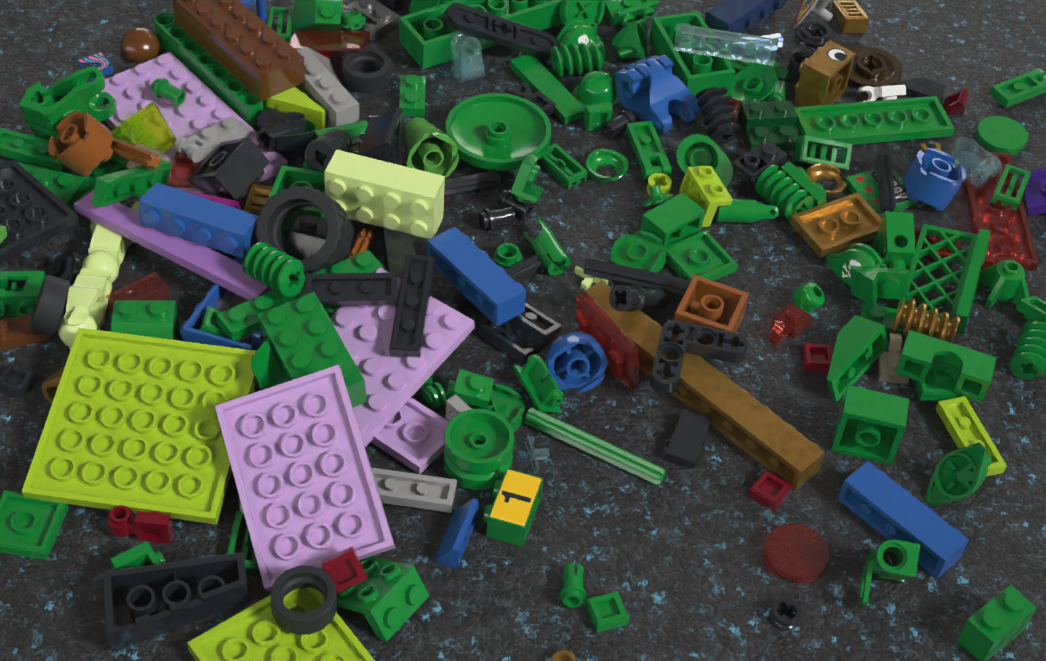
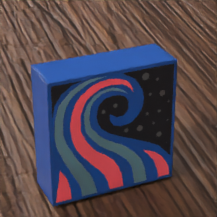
M102 52L78 60L81 70L87 67H97L103 72L104 76L114 73L112 64Z

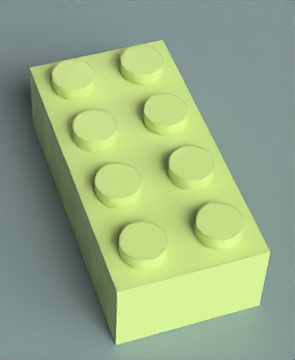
M341 150L335 151L324 171L325 195L340 204L339 206L346 211L348 219L427 239L435 236L443 219L445 176Z

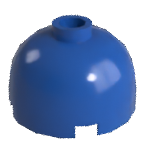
M569 332L561 335L552 343L547 353V368L550 371L549 376L554 377L561 390L567 392L566 389L578 388L577 393L585 392L597 386L605 376L604 371L606 365L608 366V360L602 345L592 335L582 332Z

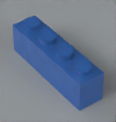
M158 182L139 200L140 224L243 259L251 247L258 242L255 236L256 221L259 217L257 215Z
M453 227L427 240V256L435 257V269L496 326L525 312L526 290L524 287L514 281L504 268L492 261L485 251H481L467 235Z
M869 461L843 482L838 500L888 540H901L920 544L918 564L936 579L961 558L969 539Z

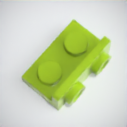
M712 166L687 167L679 193L683 192L705 210L702 227H709L717 212V207L731 205L733 199Z

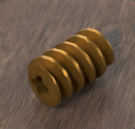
M904 298L902 299L893 321L892 331H896L902 325L904 326L903 335L905 336L909 330H915V332L952 342L960 321L958 316H955L949 322L948 312H943L938 318L937 308L933 307L926 313L927 305L925 303H922L915 309V299H910L906 304H904Z

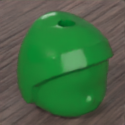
M804 283L793 291L792 301L798 311L810 314L824 304V292L815 283Z

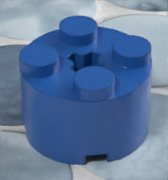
M927 148L925 152L920 150L903 177V184L907 189L905 194L912 201H922L931 205L936 210L943 211L951 203L964 182L966 170L962 165L958 168L953 163L955 158L943 151Z

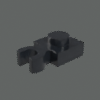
M521 84V92L515 89L511 90V95L529 100L541 108L547 116L555 112L556 104L540 91L533 94L527 84Z

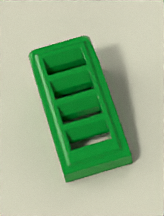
M807 135L797 136L793 162L809 165L823 163L836 166L839 169L849 170L853 144ZM820 145L818 159H816V147ZM828 146L831 147V148H830V154H829V161L826 160V153H827V147H828ZM841 148L840 161L838 163L836 162L837 149Z

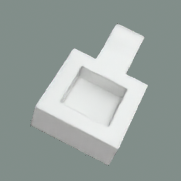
M865 86L859 88L858 92L865 91L868 93L866 101H875L877 98L891 100L897 99V96L906 95V86Z

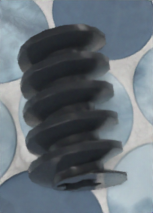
M726 87L704 89L695 96L698 99L697 105L700 108V114L704 118L703 124L707 127L706 133L717 145L732 141L735 138L734 133L740 129L738 124H731L736 121L737 117L735 115H728L733 112L734 108L731 105H727L731 99L729 96H724L728 91Z
M332 129L309 143L306 148L305 160L308 167L314 171L324 172L336 150L351 153L352 139L346 132L339 129Z

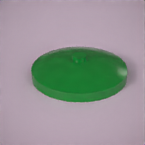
M487 93L472 96L457 104L447 117L445 134L455 141L459 158L483 169L507 171L519 169L528 154L540 159L546 153L551 141V124L544 111L529 100L511 94Z

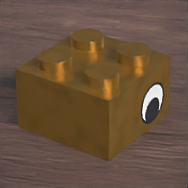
M831 40L822 48L818 47L815 53L809 59H804L800 65L799 72L801 74L794 89L796 92L794 103L804 107L829 105L836 102L846 92L856 53Z

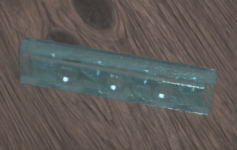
M678 24L673 50L774 66L779 39Z

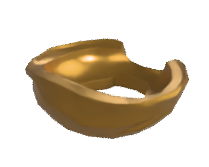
M818 163L807 169L809 179L814 184L817 180L835 182L837 187L831 191L826 190V197L838 195L847 186V183L843 182L840 177V169L836 166Z

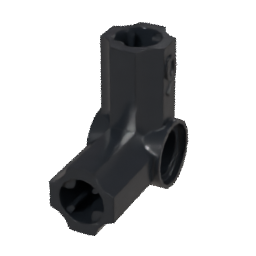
M270 107L262 109L257 117V126L261 127V130L256 134L257 142L265 151L269 152L277 149V141L280 136L306 133V116L299 112L284 113Z

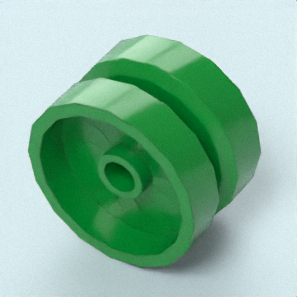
M469 409L457 414L448 422L444 434V470L450 479L457 480V485L474 491L489 490L494 488L497 479H503L507 468H512V452L515 438L513 428L507 419L494 411Z

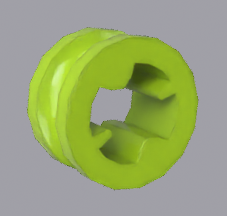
M663 173L650 175L647 185V193L650 196L649 187L657 184L660 186L661 193L670 194L672 180L668 175Z

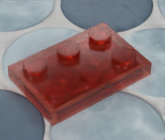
M586 291L577 295V310H575L578 319L577 332L592 335L602 345L608 360V366L611 368V372L617 381H623L629 389L640 384L638 348Z

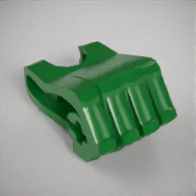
M87 67L59 78L47 89L39 81L26 89V93L19 104L20 109L23 111V118L28 122L29 129L34 131L36 137L50 140L51 136L56 138L59 130L56 129L57 125L74 111L79 110L81 113L85 111L99 122L112 117L117 112L116 100L109 93L101 92L105 88V76L97 67ZM96 78L95 80L86 83L88 80ZM104 104H108V105H107L106 107H104V108H98V107H100V106H102V105H104Z

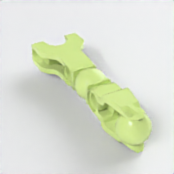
M135 201L131 209L139 212V202ZM91 219L90 231L93 236L88 249L89 255L83 260L80 274L76 277L74 285L69 287L66 313L58 326V334L65 345L69 346L70 351L78 328L101 329L105 320V311L110 298L112 283L118 277L120 264L123 262L129 245L135 243Z

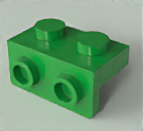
M604 0L605 14L612 27L618 25L627 26L639 18L648 19L655 14V10L660 4L659 0Z

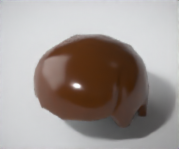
M144 27L129 29L123 34L120 43V53L125 55L127 61L132 60L139 63L153 59L157 56L160 49V43L156 35Z

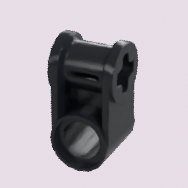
M800 42L790 57L787 69L790 76L788 81L793 84H797L800 79L801 73L799 68L803 60L809 59L816 51L806 46L804 42Z

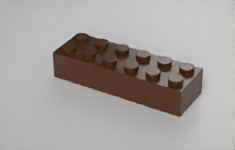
M173 0L175 23L260 101L305 82L304 56L241 1Z

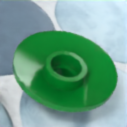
M754 64L745 67L735 75L730 96L739 104L745 103L750 99H756L760 102L774 91L778 82V76L775 70L766 64Z

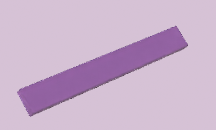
M94 190L74 203L75 212L247 300L254 299L273 290L244 274L242 264L207 246L140 224V213L119 202L101 208L92 205Z

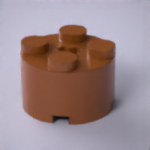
M77 110L68 114L57 125L56 129L59 130L56 138L51 136L48 143L49 154L82 177H87L101 162L108 161L113 154V149L111 148L112 132L85 111L81 113Z

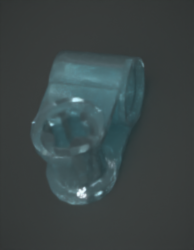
M461 31L455 33L450 40L455 79L461 84L483 78L485 76V67L482 60L480 41Z
M960 137L955 141L950 154L955 158L953 163L958 168L960 165L964 167L966 178L972 184L981 186L987 182L990 176L994 177L1001 172L1002 165L1000 160L978 145L976 141L967 137Z

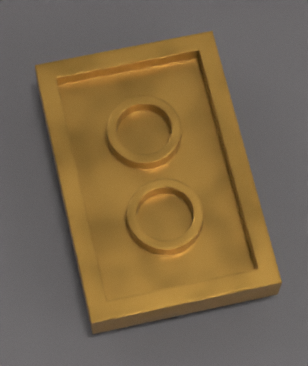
M857 192L791 215L789 223L821 258L847 249L852 244L864 243L874 239L882 218Z

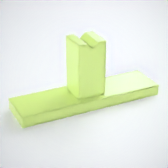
M576 265L575 274L584 278L581 282V289L588 290L593 282L597 284L602 281L608 285V280L585 275L584 269Z

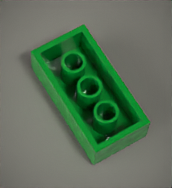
M699 11L652 18L649 38L651 46L657 56L666 55L674 63L671 67L672 74L678 77L694 96L700 91L712 87H726L728 91L724 96L731 95L736 71Z
M315 292L257 314L264 341L269 343L286 382L339 365L352 407L368 402L365 380Z

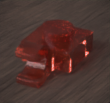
M789 303L773 317L770 327L773 332L767 339L775 345H778L787 335L796 339L811 325L813 316Z

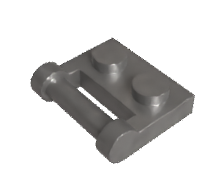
M356 0L347 6L343 5V14L361 11L362 16L366 17V23L359 30L370 40L378 38L399 25V17L401 16L376 0Z

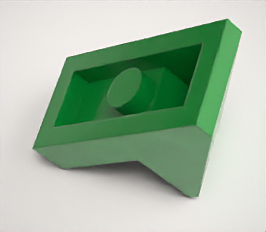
M851 266V294L871 306L875 305L878 298L898 300L904 298V300H907L909 291L908 269Z

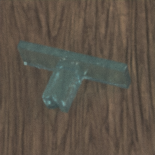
M527 436L526 447L534 473L538 474V460L549 459V448L534 449L531 437Z

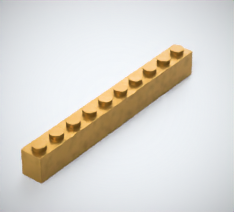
M602 281L579 295L576 300L574 317L651 377L663 329L660 324L640 310L616 311L609 302V294L612 288ZM672 335L671 342L676 343L677 337ZM672 353L662 355L667 360L677 359V356ZM685 353L676 390L672 392L675 397L694 412L711 417V425L774 475L791 484L793 490L796 491L819 472L825 452L817 444L804 437L792 425L774 414L770 408L761 404L745 389L739 387L726 377L723 372L718 371L705 361L702 356ZM663 371L662 380L668 379V371Z

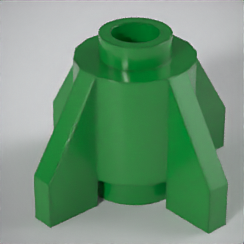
M1004 260L982 270L979 282L990 288V295L985 303L986 308L990 309L997 300L1006 302L1013 298L1012 303L1017 305L1019 299L1029 297L1024 277L1025 270L1019 263L1012 260Z

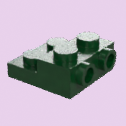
M774 98L769 102H759L756 99H750L745 103H741L738 119L749 151L767 141L772 142L783 151L795 150L796 139L799 133L796 128L797 115L791 101Z

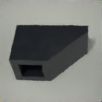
M767 141L734 160L731 166L756 183L761 173L770 165L779 166V171H781V167L787 162L788 154L772 142Z

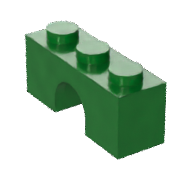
M909 330L901 350L895 374L924 383L928 372L933 370L944 371L954 379V393L983 401L992 380L997 357Z

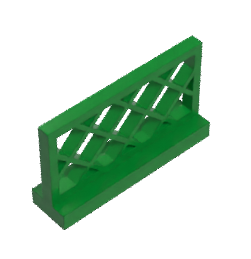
M923 224L915 249V256L909 269L908 298L904 300V304H906V301L917 296L922 303L927 305L926 313H928L933 307L946 303L951 309L949 322L955 316H958L960 321L956 333L965 334L988 250L991 231L979 229L977 235ZM926 235L938 236L942 241L930 245L926 240ZM963 241L970 243V246L959 251L953 243ZM947 246L952 255L942 259L936 251ZM930 254L936 262L924 266L919 258ZM958 260L964 268L952 272L947 264ZM941 267L946 276L935 280L930 272ZM924 275L929 283L918 288L913 279ZM952 281L958 289L947 294L941 285ZM935 289L941 297L929 302L923 293Z

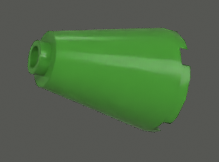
M413 118L406 123L404 127V142L407 167L442 175L445 178L448 177L455 170L459 161L458 148L455 141L423 118Z

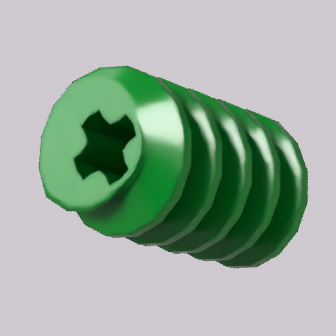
M599 41L597 45L595 42H590L588 45L580 43L578 47L575 44H570L568 48L566 45H560L559 49L556 46H552L550 51L552 67L554 71H557L559 77H563L564 70L567 71L568 76L573 75V69H576L578 75H582L583 68H586L587 73L592 72L593 67L596 68V71H602V66L605 64L606 54L602 41Z
M770 165L761 173L756 182L755 190L757 194L763 196L764 200L771 205L776 206L779 213L784 215L788 221H790L791 215L813 208L815 203L814 197L808 196L806 190H801V186L798 183H794L791 177H787L786 172L779 171V166Z
M258 242L253 245L243 260L242 269L244 274L286 297H294L304 289L306 275L304 274L302 262L265 242Z
M1030 320L1024 325L1009 364L1010 371L1019 380L1028 381L1046 375L1045 322Z

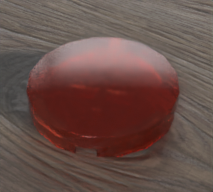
M791 523L780 525L770 532L765 541L763 557L767 567L776 576L783 580L786 577L792 579L793 583L801 584L812 582L822 576L829 562V548L825 539L817 531L805 525Z

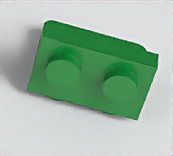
M369 557L361 561L367 574V580L337 593V607L363 613L379 640L388 641L430 595L414 565Z

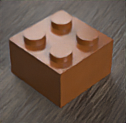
M694 275L675 312L674 320L736 333L744 317L749 293ZM699 338V339H697V341H698L700 344H703V345H710V344H712V342H711L709 339H706V338Z

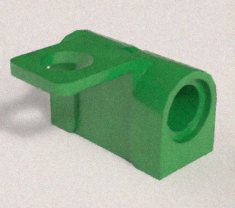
M888 540L873 548L867 554L866 564L862 569L858 606L863 607L868 604L872 576L899 583H905L908 579L916 578L920 544L901 540ZM883 553L890 556L892 566L885 563Z

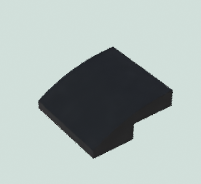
M525 302V312L499 326L488 320L479 326L477 335L523 364L527 362L529 356L539 353L561 331L562 325Z

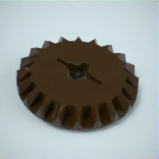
M858 46L848 49L856 53L849 77L851 85L857 84L860 88L865 86L882 87L893 86L896 82L900 81L903 72L902 65L889 52L870 46Z

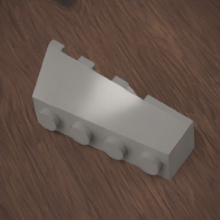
M307 46L297 49L304 56L305 82L295 87L324 108L326 112V125L334 127L359 122V103L341 85L330 59Z

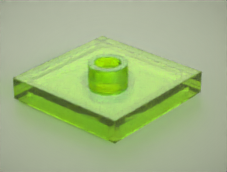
M153 101L111 131L112 136L116 139L134 146L137 143H141L161 153L171 148L177 140L160 109Z

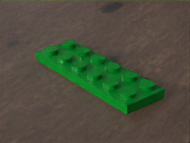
M937 96L794 107L797 115L796 126L801 135L853 145L951 137L955 129Z

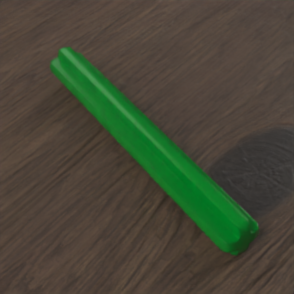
M534 407L529 408L525 415L524 422L527 425L655 485H660L665 477V468L543 411H538Z

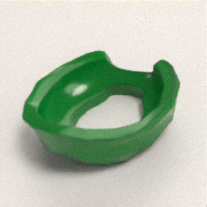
M597 149L591 152L586 159V168L590 176L598 182L610 183L619 180L625 175L628 170V161L624 155L617 151ZM601 166H610L616 170L617 176L610 178V176L599 175L596 170Z

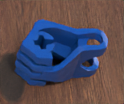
M655 55L647 59H641L635 63L625 66V69L615 72L618 98L621 105L643 121H652L658 135L669 131L672 124V118L669 113L678 115L684 122H691L700 117L697 99L686 85L672 74L671 67L674 63L666 55Z

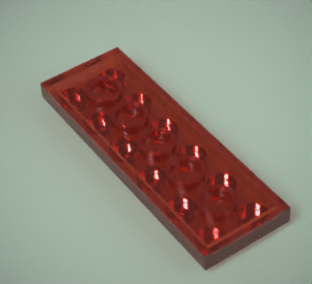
M959 150L956 158L958 167L962 165L966 170V178L962 185L973 233L978 235L979 229L991 231L983 268H988L1004 260H1012L1019 263L1025 271H1036L1039 261L1022 198L1016 211L1011 209L1012 205L1007 204L1006 207L1001 206L1002 202L999 200L996 201V204L990 202L1005 165L1013 166L1011 154ZM1008 172L1000 193H1006L1014 173ZM1016 181L1010 197L1016 198L1019 190L1018 181Z

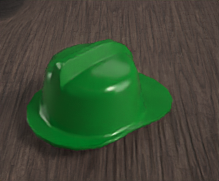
M602 71L589 72L583 76L580 84L573 91V96L584 107L610 102L611 105L620 103L616 78L610 73Z
M694 134L686 137L679 144L676 152L677 163L684 173H686L687 167L712 166L725 188L729 185L733 176L732 163L712 139L705 135Z

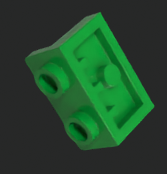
M528 154L521 163L510 192L516 195L515 198L518 201L526 204L536 203L544 191L543 187L533 184L541 167L537 165L539 157Z

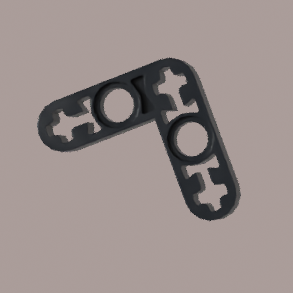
M677 320L668 321L662 329L650 385L656 392L661 394L672 393L678 385L685 353L738 363L746 357L748 341L738 333ZM672 334H678L676 343L671 342ZM706 338L709 339L712 342V344L703 345L700 344L697 341V339ZM672 353L677 356V359L667 360L662 355ZM663 371L669 372L667 380H662Z

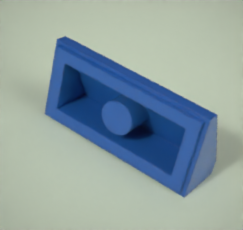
M471 499L454 512L435 556L434 562L436 564L453 569L458 568L478 520V499Z

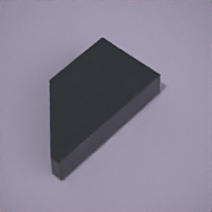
M923 77L899 81L895 84L906 86V96L912 98L937 96L939 101L946 88L944 84Z

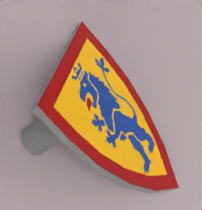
M802 0L794 28L798 27L810 11L826 22H829L833 14L824 8L832 0Z

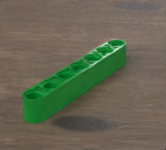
M162 12L154 17L156 37L160 45L180 60L249 126H256L257 117L262 109H264L263 101H260L175 23L173 13Z

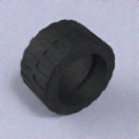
M291 186V188L282 189L274 196L272 195L260 210L255 231L258 242H265L287 254L282 243V232L288 218L294 212L304 207H315L322 211L327 220V237L318 252L309 258L299 260L304 266L305 275L315 273L343 261L350 251L353 234L351 233V221H349L346 211L339 206L340 204L321 191L307 186Z

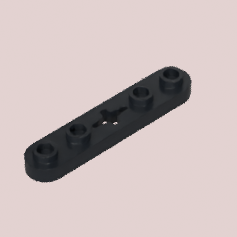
M452 3L444 11L446 24L455 30L541 59H551L550 51L552 46H556L559 49L557 40L548 33L461 3Z

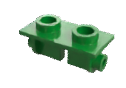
M536 354L531 355L527 358L525 367H513L520 379V383L527 390L533 405L538 411L562 413L559 405L564 400V393L554 377L548 376L550 371L542 357Z

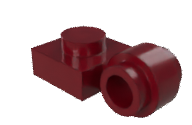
M119 505L114 507L107 516L110 532L118 537L136 534L137 541L161 544L171 543L173 530L170 514L156 511H137L134 516L131 509Z

